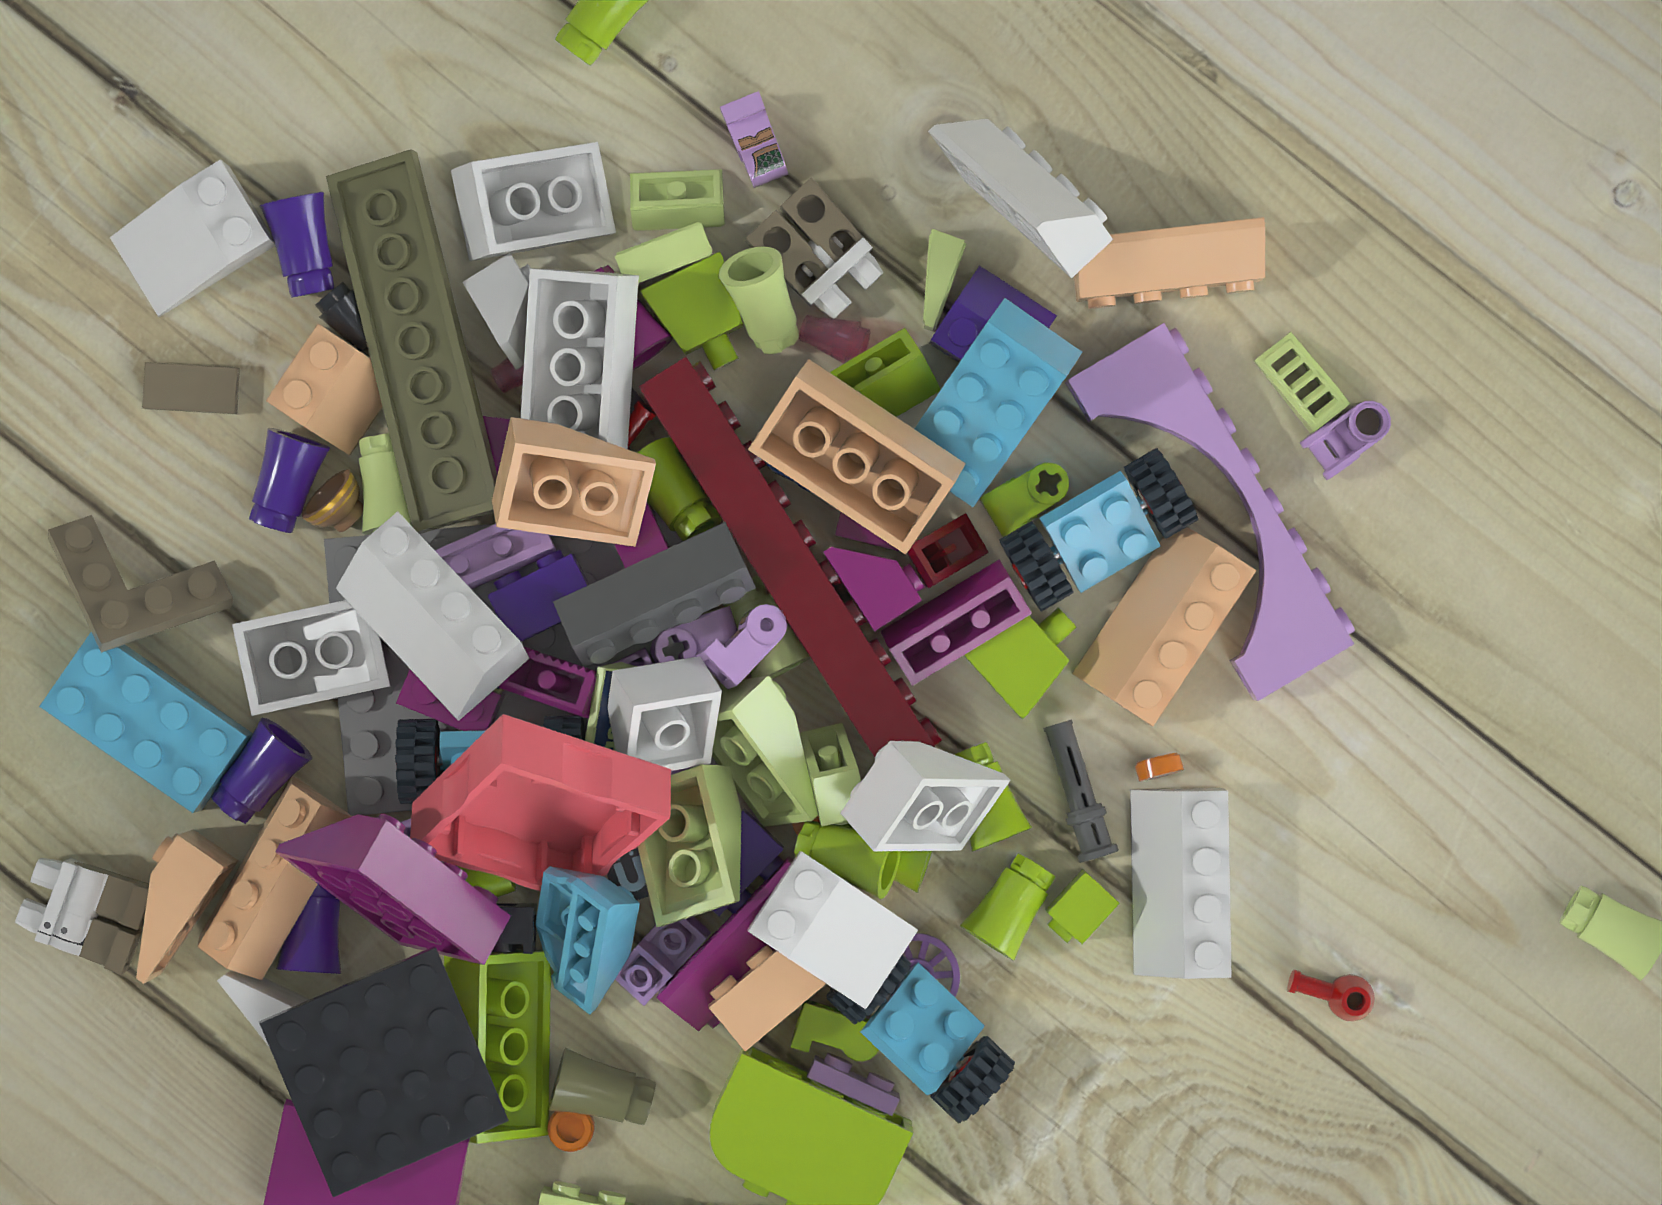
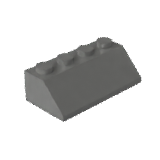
M724 522L553 601L572 648L582 665L587 667L593 663H604L613 658L617 652L634 644L647 643L655 639L660 632L680 623L693 622L702 613L723 603L736 602L745 593L756 587L727 524Z

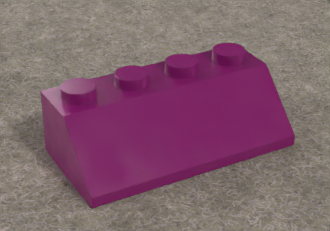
M790 856L659 990L656 998L698 1032L706 1024L713 1029L720 1023L708 1007L715 1000L710 992L730 975L736 981L751 969L746 962L759 950L768 945L748 932L747 929L793 862Z

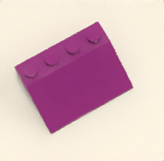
M357 814L280 843L275 852L402 946L423 951L435 946L440 955L485 965L511 917L496 905L498 898L493 893L482 887L470 885L466 882L468 877L466 872L453 864L440 862L435 858L437 853L435 848L422 840L409 838L403 833L406 827L397 819L386 814H380L378 818Z
M286 1099L263 1205H459L470 1138L333 1197L292 1100Z

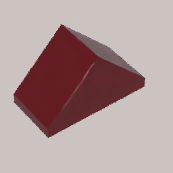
M965 513L913 543L906 554L926 588L929 589L988 554L989 551Z

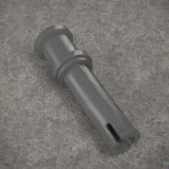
M1071 719L1043 729L1046 732L1057 772L1071 811L1066 813L1067 825L1073 826L1081 851L1077 857L1079 863L1112 854L1119 851L1117 844L1111 842L1103 817L1107 814L1106 808L1102 806V803L1096 802Z

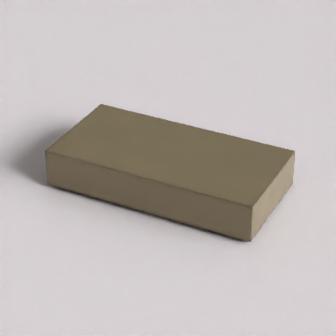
M145 362L142 408L237 415L240 368Z

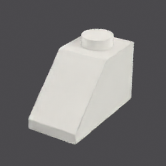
M509 253L463 281V284L499 346L517 370L524 365L530 266L527 264L520 268Z

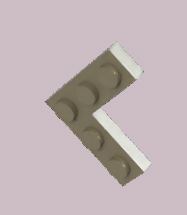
M92 515L48 529V540L101 653L232 607L233 597L215 560L127 590Z

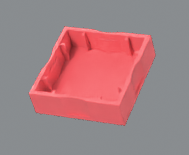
M503 714L412 803L410 838L422 840L435 848L437 851L435 858L440 861L469 870L494 874L537 891H541L543 872L549 866L605 876L620 857L636 849L670 819L671 769Z

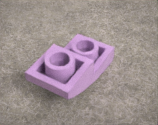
M694 916L662 927H656L655 925L631 951L628 960L615 980L645 1006L675 974L680 966L708 938L711 932Z

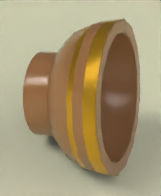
M349 469L342 470L328 479L309 499L301 514L302 518L317 527L333 526L338 532H343L350 528L363 513V503L358 500L360 488Z

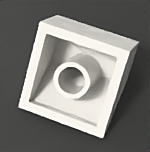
M700 656L612 671L608 713L617 752L669 768L671 771L711 763L722 690Z

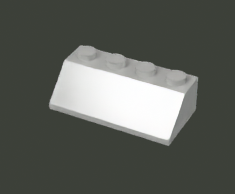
M989 119L937 124L928 131L963 180L1070 278H1073L1113 240L1102 224L1107 220L1104 212L1090 198H1087L1082 203L1077 198L1080 193L1063 174L1054 178L1050 174L1053 171L1051 166L1037 151L1033 150L1030 154H1027L1023 150L1026 147L1024 142L1008 126L1001 131Z
M530 268L521 419L559 424L628 449L639 275Z
M398 511L361 543L336 587L345 600L458 721L529 659L520 640Z
M1224 788L1130 790L1133 974L1182 979L1231 978L1228 790Z

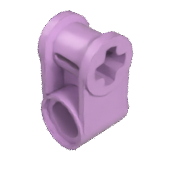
M1375 401L1360 402L1308 435L1300 442V445L1303 449H1310L1324 468L1323 476L1328 480L1360 457V454L1380 441L1389 431L1391 417L1388 410L1381 403ZM1363 409L1373 410L1379 417L1380 425L1378 430L1369 436L1362 434L1356 426V417ZM1324 441L1328 444L1330 449L1336 455V458H1334L1329 449L1326 447Z
M730 606L701 615L693 622L681 624L659 633L652 640L650 647L651 658L654 663L675 660L673 656L665 657L662 648L669 645L667 637H671L674 643H683L684 651L678 654L679 660L695 657L708 642L715 639L724 645L738 631Z

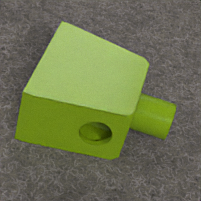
M720 251L641 290L646 302L672 335L684 354L687 355L703 348L714 371L739 359L728 334L744 327L740 313L731 295L719 278L720 268L725 263Z
M1057 607L1039 625L1028 616L966 653L964 657L1013 711L1023 719L1029 714L1070 661L1057 645L1077 627Z

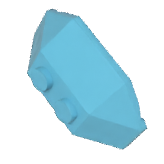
M549 866L543 872L536 928L545 957L554 971L551 975L554 988L590 1015L596 1010L630 956L640 903L635 900L630 891L622 886H616L604 876Z

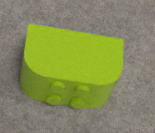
M753 1046L747 1051L741 1048L716 1102L710 1124L712 1150L721 1165L730 1173L744 1179L742 1186L747 1190L763 1197H768L769 1193L772 1192L787 1199L785 1205H878L883 1199L913 1135L912 1121L895 1112L891 1116L807 1077V1071Z

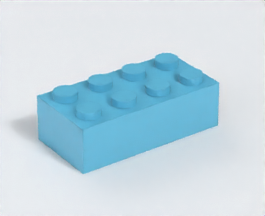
M1004 298L914 428L966 463L950 492L971 507H974L1082 354V351L1006 298Z
M90 632L39 706L192 813L203 810L213 792L221 784L220 779L235 762L253 734L127 645L101 653L92 632Z

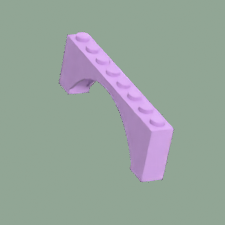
M1165 323L1068 379L1065 384L1088 422L1098 416L1118 418L1147 424L1168 432L1190 444L1210 459L1226 476L1238 493L1249 515L1256 539L1259 558V586L1256 608L1249 633L1240 654L1229 661L1251 698L1259 701L1354 645L1349 634L1354 632L1355 629L1341 607L1334 610L1325 594L1329 593L1331 589L1321 571L1317 567L1310 570L1302 554L1307 552V548L1295 528L1287 531L1278 514L1284 510L1277 496L1270 487L1263 491L1255 477V474L1260 472V469L1254 457L1247 448L1240 451L1234 442L1231 434L1236 432V428L1229 415L1223 408L1216 411L1207 395L1213 392L1206 376L1200 368L1192 371L1186 361L1184 354L1188 353L1189 349L1181 334L1176 328L1169 331Z

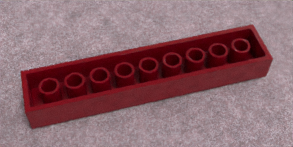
M684 357L638 386L873 756L876 757L879 750L887 745L889 741L921 742L932 747L940 743L942 739L929 719L925 716L918 721L909 707L917 702L903 678L900 677L893 681L884 666L892 661L878 639L875 638L868 642L859 627L866 623V620L852 598L843 603L835 591L834 587L840 584L841 581L827 559L818 564L809 550L816 542L803 521L800 519L793 524L784 509L790 506L791 502L777 480L767 484L759 470L765 467L766 463L748 450L752 441L749 440L742 445L734 431L741 427V424L726 400L718 405L709 392L716 388V385L701 361L692 365L688 358Z

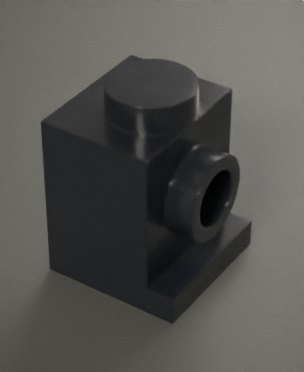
M496 903L497 906L511 917L492 952H516V944H523V954H533L536 950L537 904Z

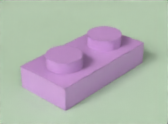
M827 1053L825 1059L817 1055L814 1056L807 1072L808 1078L886 1114L893 1115L900 1100L899 1093L892 1090L895 1085L894 1082L873 1072H869L867 1078L850 1071L852 1063L831 1053Z

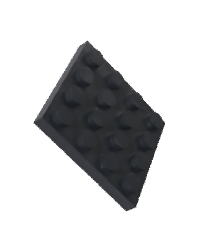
M435 946L259 1021L333 1197L509 1121Z

